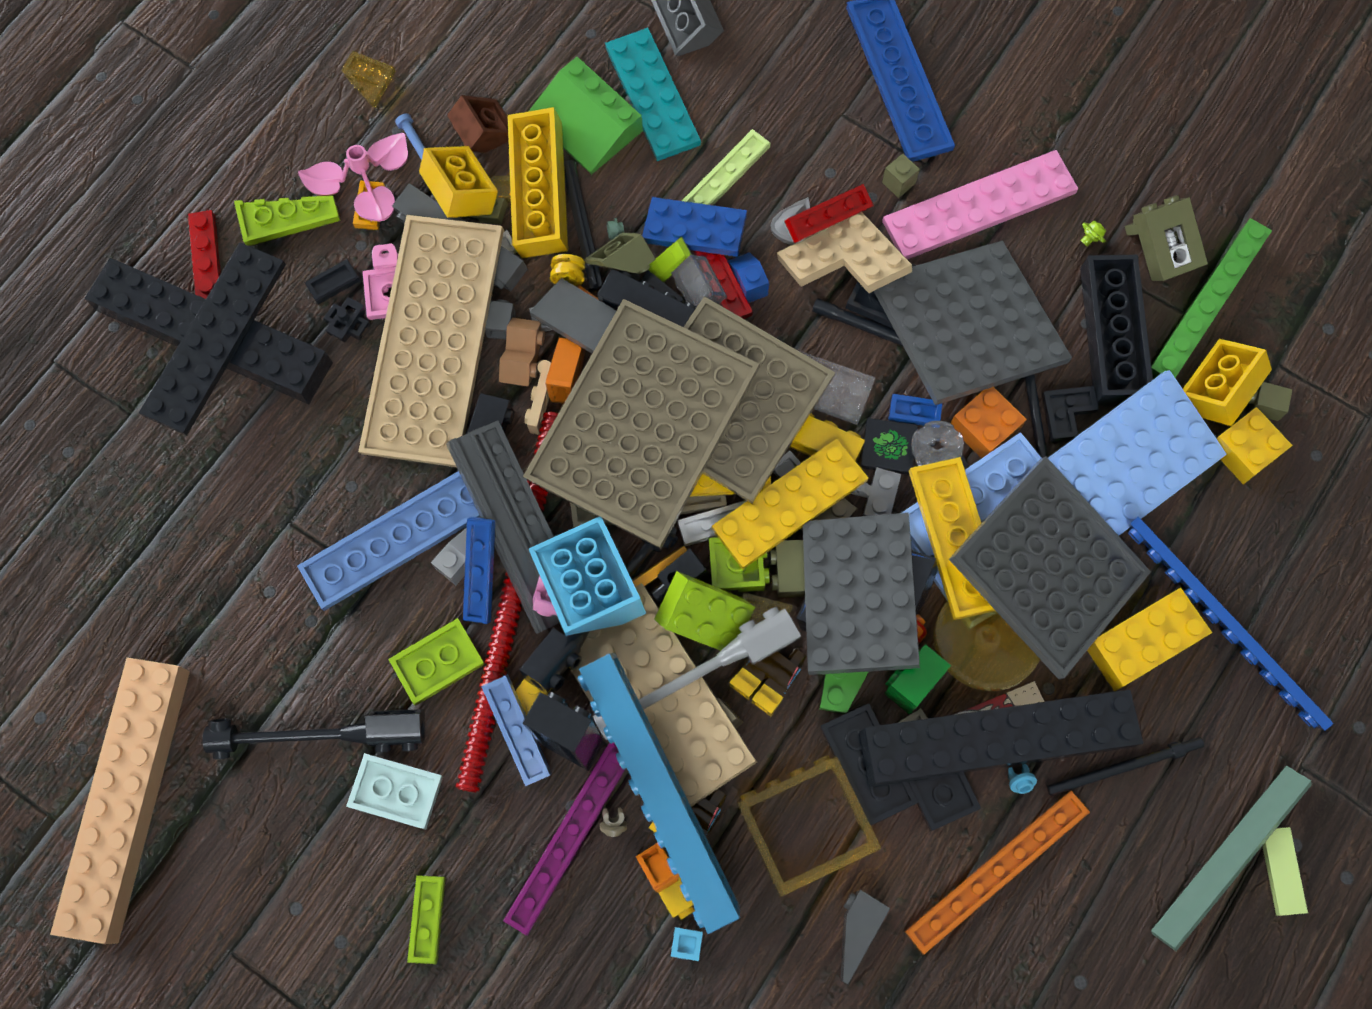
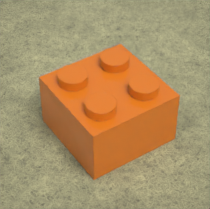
M992 387L983 390L953 417L949 427L982 459L1010 440L1021 430L1027 419Z

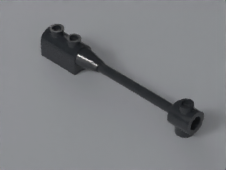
M674 526L661 549L642 540L644 545L626 566L630 577L652 550L661 552L664 548L671 550L675 546L678 537L675 535L677 530ZM553 628L520 668L524 679L544 693H548L550 689L558 691L564 684L565 677L562 674L566 669L575 670L579 666L582 657L578 654L581 652V647L590 631L566 636L565 633L562 634Z
M424 709L371 711L365 716V723L347 725L341 728L238 733L237 727L231 725V719L222 718L208 721L209 726H206L203 732L205 753H213V759L215 760L230 758V752H235L238 744L341 739L342 741L375 746V752L391 751V745H402L403 751L417 750L418 744H423L425 740Z

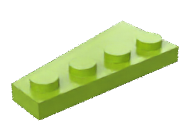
M333 196L302 197L301 200L279 198V201L257 199L254 202L244 203L243 200L234 201L243 241L248 246L340 221L336 201Z

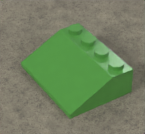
M578 57L574 58L557 73L528 111L555 108L562 122L563 149L591 175L643 131L642 115Z

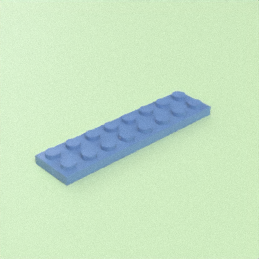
M458 471L297 565L319 606L325 611L467 527V518H479L480 515Z

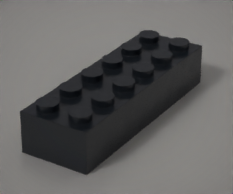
M1088 255L1080 268L1092 384L1095 389L1098 406H1118L1153 380L1138 255Z
M540 692L522 724L542 746L589 771L604 744L600 736L601 733L590 716L591 714L578 706H575L572 710L567 707L568 704L565 703V699L553 692H549L548 696Z

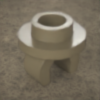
M607 808L603 809L604 821L600 823V830L609 837L620 836L627 830V822L624 820L622 808H618V815L615 818L609 817Z

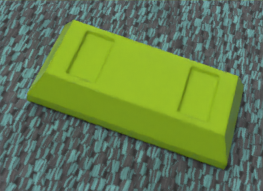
M680 237L658 256L655 261L649 264L650 268L648 270L662 282H665L693 258L683 238Z

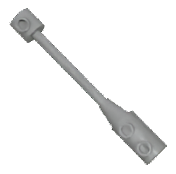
M776 606L763 614L765 620L758 624L751 620L740 626L741 633L717 653L716 657L639 699V702L644 710L718 667L729 665L747 656L752 665L800 639L801 635L785 609L779 611ZM594 715L593 718L601 734L607 740L603 731L606 724L602 716L597 717Z

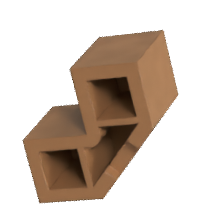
M520 318L511 319L507 325L506 350L500 358L499 382L529 386L532 379L537 377L540 346H543L545 331H541V322Z

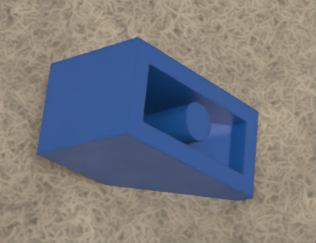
M750 252L727 260L748 303L768 296L769 281L760 261Z

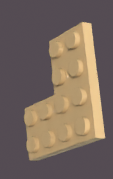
M862 212L812 235L800 243L777 252L778 260L801 287L843 266L848 269L868 293L912 272V264Z

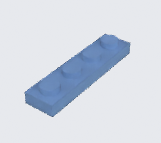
M509 675L483 685V692L525 786L550 776L552 772L538 741L522 724L526 714Z

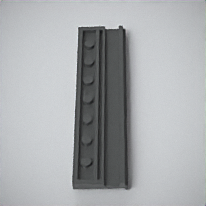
M499 421L473 430L461 437L451 439L446 444L480 517L495 520L494 547L535 633L538 634L560 623L556 615L546 617L533 610V596L540 575L529 548L554 536L526 478L523 477L524 473Z

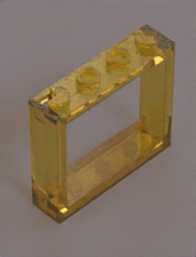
M828 755L814 761L815 767L807 771L804 767L789 773L790 779L783 782L780 781V778L765 784L766 790L756 794L755 790H752L740 796L742 801L737 803L738 809L779 897L882 849L837 756L832 759ZM832 769L867 843L783 882L749 808Z

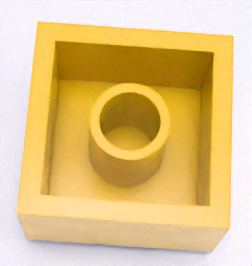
M1257 407L1216 438L1227 454L1220 460L1242 484H1245L1293 446Z

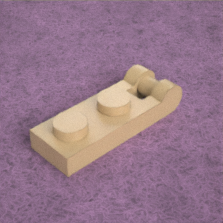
M543 360L538 364L537 369L540 378L538 385L533 386L531 392L532 407L527 409L525 414V424H527L529 432L540 435L541 421L544 420L542 416L546 412L549 402L545 382L551 362Z

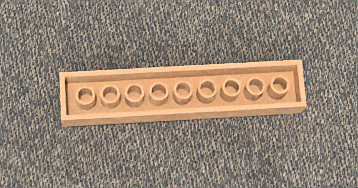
M133 658L126 659L50 935L102 944H119L190 671L177 665Z

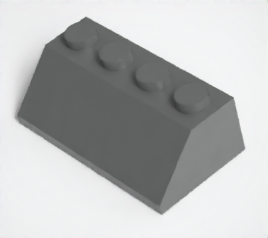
M651 0L676 56L707 47L724 32L710 0Z

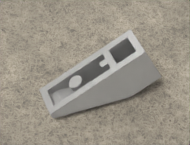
M467 528L453 538L431 562L434 568L455 586L465 576Z

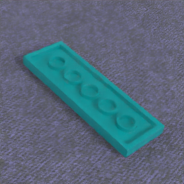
M646 28L606 42V50L632 107L642 115L643 132L656 160L660 161L701 146L698 133L649 29Z

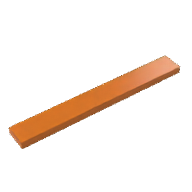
M1072 790L1069 791L904 932L922 955L926 954L1088 815L1090 811Z

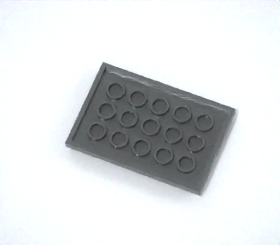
M909 513L806 522L803 525L809 675L920 668Z

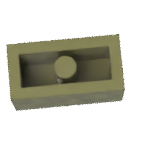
M803 540L782 541L775 546V549L770 550L771 565H776V575H772V590H777L778 598L805 597Z

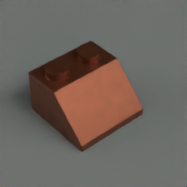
M461 95L447 115L453 124V128L462 139L464 146H469L472 152L487 153L509 141L508 117L496 99Z

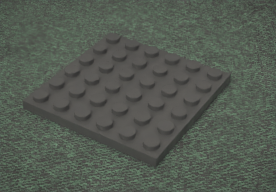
M1003 240L913 266L911 273L874 291L935 405L1067 364L1072 358Z
M1046 456L1041 458L949 558L953 565L1058 679L1067 676L1151 573L1145 564Z

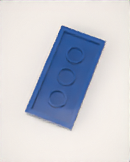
M652 197L642 236L647 244L670 247L682 237L689 250L738 257L747 218V210Z

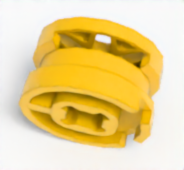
M561 254L551 259V282L556 284L562 278L574 286L583 284L584 273L582 270H585V261L582 258L571 254Z

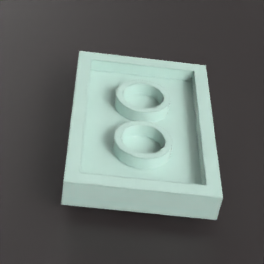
M364 753L346 807L426 830L443 776Z

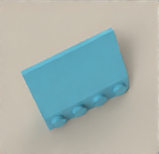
M597 517L529 548L566 636L623 625L647 614L601 517Z

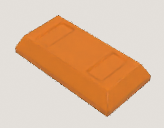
M658 843L636 856L655 892H661L679 880L680 876L672 873L667 862L668 856Z

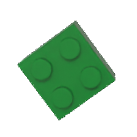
M926 644L919 650L920 668L898 669L885 684L889 688L884 694L909 715L951 667L948 662Z

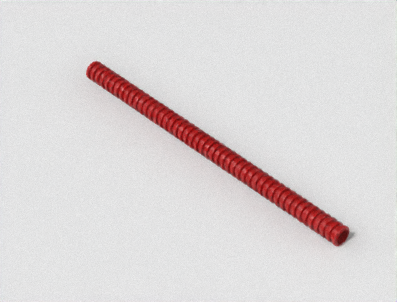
M545 412L543 414L544 420L541 421V426L543 427L539 429L541 434L538 435L537 439L539 442L536 443V448L539 449L559 413ZM527 480L543 512L545 509L543 504L546 503L545 497L548 496V492ZM507 572L505 573L507 579H504L503 582L505 587H502V592L504 593L500 595L502 602L498 603L500 610L496 611L498 618L494 620L496 626L492 628L494 634L490 637L492 642L488 645L491 648L487 651L489 657L485 659L487 666L483 667L485 674L481 675L483 683L479 684L481 691L477 692L479 699H476L477 707L473 709L475 716H472L473 724L469 726L471 732L467 736L470 738L465 743L467 749H464L463 753L466 755L461 760L464 762L463 766H460L459 769L462 772L457 777L460 779L459 783L455 785L460 790L474 793L480 791L478 783L482 782V779H480V775L484 774L482 766L486 765L484 758H487L486 750L490 748L487 744L492 739L490 733H493L494 729L491 727L496 722L493 720L495 716L482 686L507 674L505 668L508 667L507 660L511 657L508 653L512 651L510 646L514 643L512 636L516 635L514 628L518 626L516 620L520 618L518 612L522 609L520 607L522 603Z

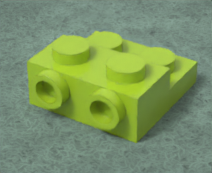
M718 537L709 538L712 586L725 591L738 590V592L763 591L765 584L770 583L769 568H764L763 558H767V553L742 570Z

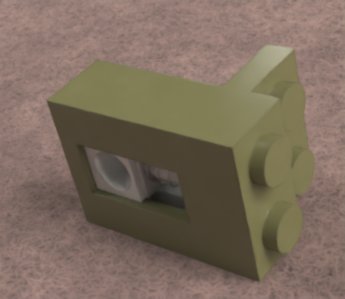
M1179 195L1164 199L1163 205L1157 206L1154 203L1141 208V213L1133 215V223L1125 226L1127 235L1139 234L1151 281H1164L1208 264L1190 197L1180 199ZM1174 251L1177 253L1176 261L1173 259Z

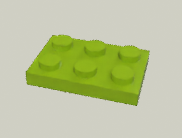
M458 618L388 659L415 706L485 665Z

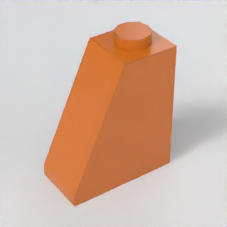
M567 338L558 339L545 382L550 402L565 403L582 372L586 350Z

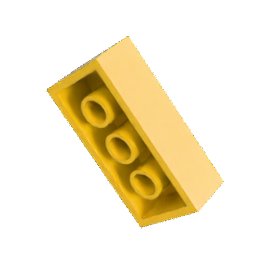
M1179 588L1100 635L1087 651L1115 692L1210 635L1212 631L1182 588Z

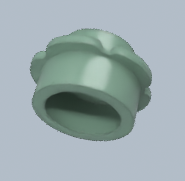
M614 218V221H607V232L610 241L624 232L623 223L618 222L617 218Z

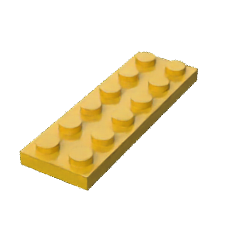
M836 438L763 489L753 503L746 501L712 525L711 529L743 570L801 529L806 522L812 521L866 483L868 477Z
M961 457L910 468V478L933 554L937 560V567L953 619L958 620L996 611L949 560L981 524Z

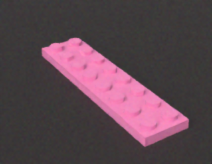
M1054 150L883 217L882 222L896 249L908 260L1077 193L1078 187L1057 150Z

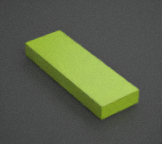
M416 875L407 963L437 964L446 877Z

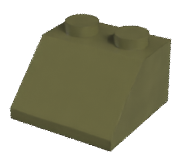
M622 232L584 260L586 264L641 274L650 268L649 264L656 259L641 234Z

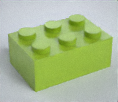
M676 571L654 620L668 631L721 651L741 633L739 627L749 622L755 606L742 597Z

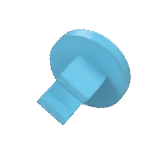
M1022 764L1023 774L1019 775L1015 774L1013 768L1010 767L1008 769L1010 789L1020 794L1030 792L1037 783V779L1034 774L1030 773L1029 767L1026 764Z

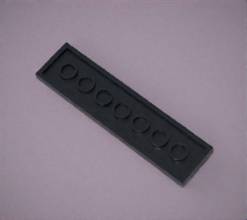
M241 242L238 244L143 404L139 414L181 434L188 435L285 268L286 264L283 260Z

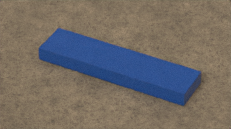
M477 517L467 518L464 621L483 624L491 622L495 520Z

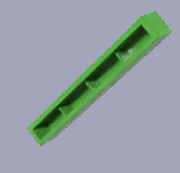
M1251 218L1247 221L1151 364L1153 380L1168 370L1176 378L1272 230Z

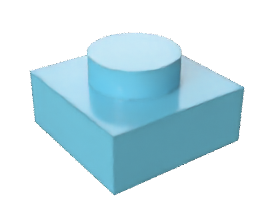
M675 927L671 957L699 961L703 932Z

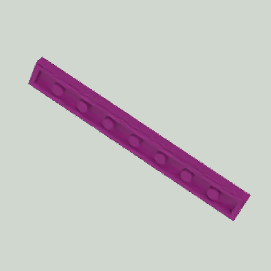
M609 743L503 920L526 936L530 933L626 770L621 768L617 760L616 754L619 751L615 743Z

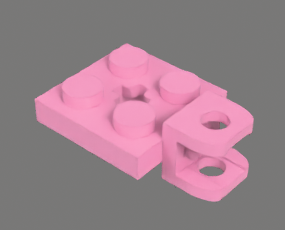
M393 244L374 246L372 260L375 270L363 271L366 313L369 320L386 318L390 297L384 295V293L388 292V288H392L398 253Z

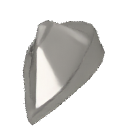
M809 198L800 200L781 210L772 219L771 232L777 239L789 245L803 241L794 243L784 221L810 209Z

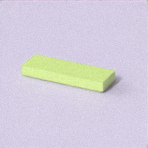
M1276 828L1263 844L1276 916L1308 913L1291 828Z

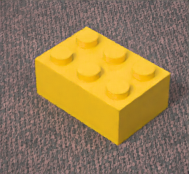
M469 146L424 148L419 173L447 218L492 215L498 190Z
M1219 339L1183 388L1201 417L1232 426L1272 371L1265 349Z

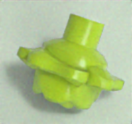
M1092 221L1090 224H1082L1085 229V236L1081 239V242L1087 247L1092 241L1106 242L1103 238L1106 229L1100 223Z

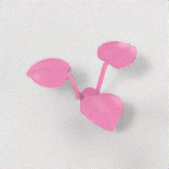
M404 133L386 137L374 143L368 152L360 145L349 147L346 152L347 159H344L345 166L343 172L341 167L333 162L318 163L308 169L298 171L302 183L310 192L318 196H332L339 192L340 183L345 181L350 166L353 172L362 174L368 192H362L355 198L354 207L357 214L367 220L385 221L394 211L392 207L395 202L394 196L385 186H379L372 190L366 171L369 168V162L375 167L380 165L384 170H395L402 167L408 159L406 136Z

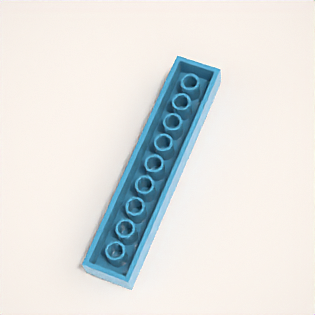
M610 653L580 668L579 682L585 692L589 690L594 701L590 702L592 709L597 717L602 716L606 724L603 731L609 743L615 742L619 751L616 754L617 760L623 770L627 768L631 775V779L628 781L635 796L640 794L644 805L641 806L644 816L648 822L652 820L656 827V832H654L655 838L661 849L666 847L669 853L667 862L674 875L679 874L682 885H680V889L687 902L690 900L693 902L695 908L693 915L699 928L705 927L709 934L739 919L740 905L616 653Z

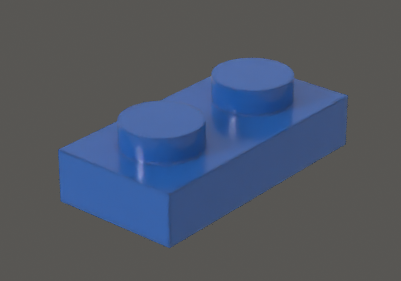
M892 394L888 421L939 428L942 403L935 405L932 399Z

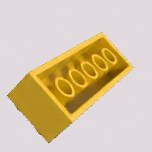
M554 107L508 115L512 245L521 258L568 251L562 122Z

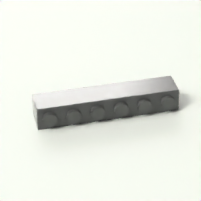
M410 183L392 205L398 213L396 217L404 224L406 215L464 221L460 217L447 218L438 202ZM502 246L494 286L500 290L504 287L511 292L528 268L523 260Z

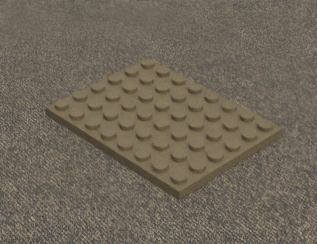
M623 299L523 477L661 549L755 378L760 364Z

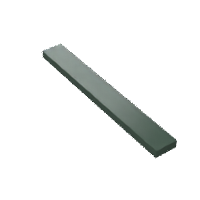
M1286 766L1151 930L1152 934L1174 951H1177L1311 787V780Z

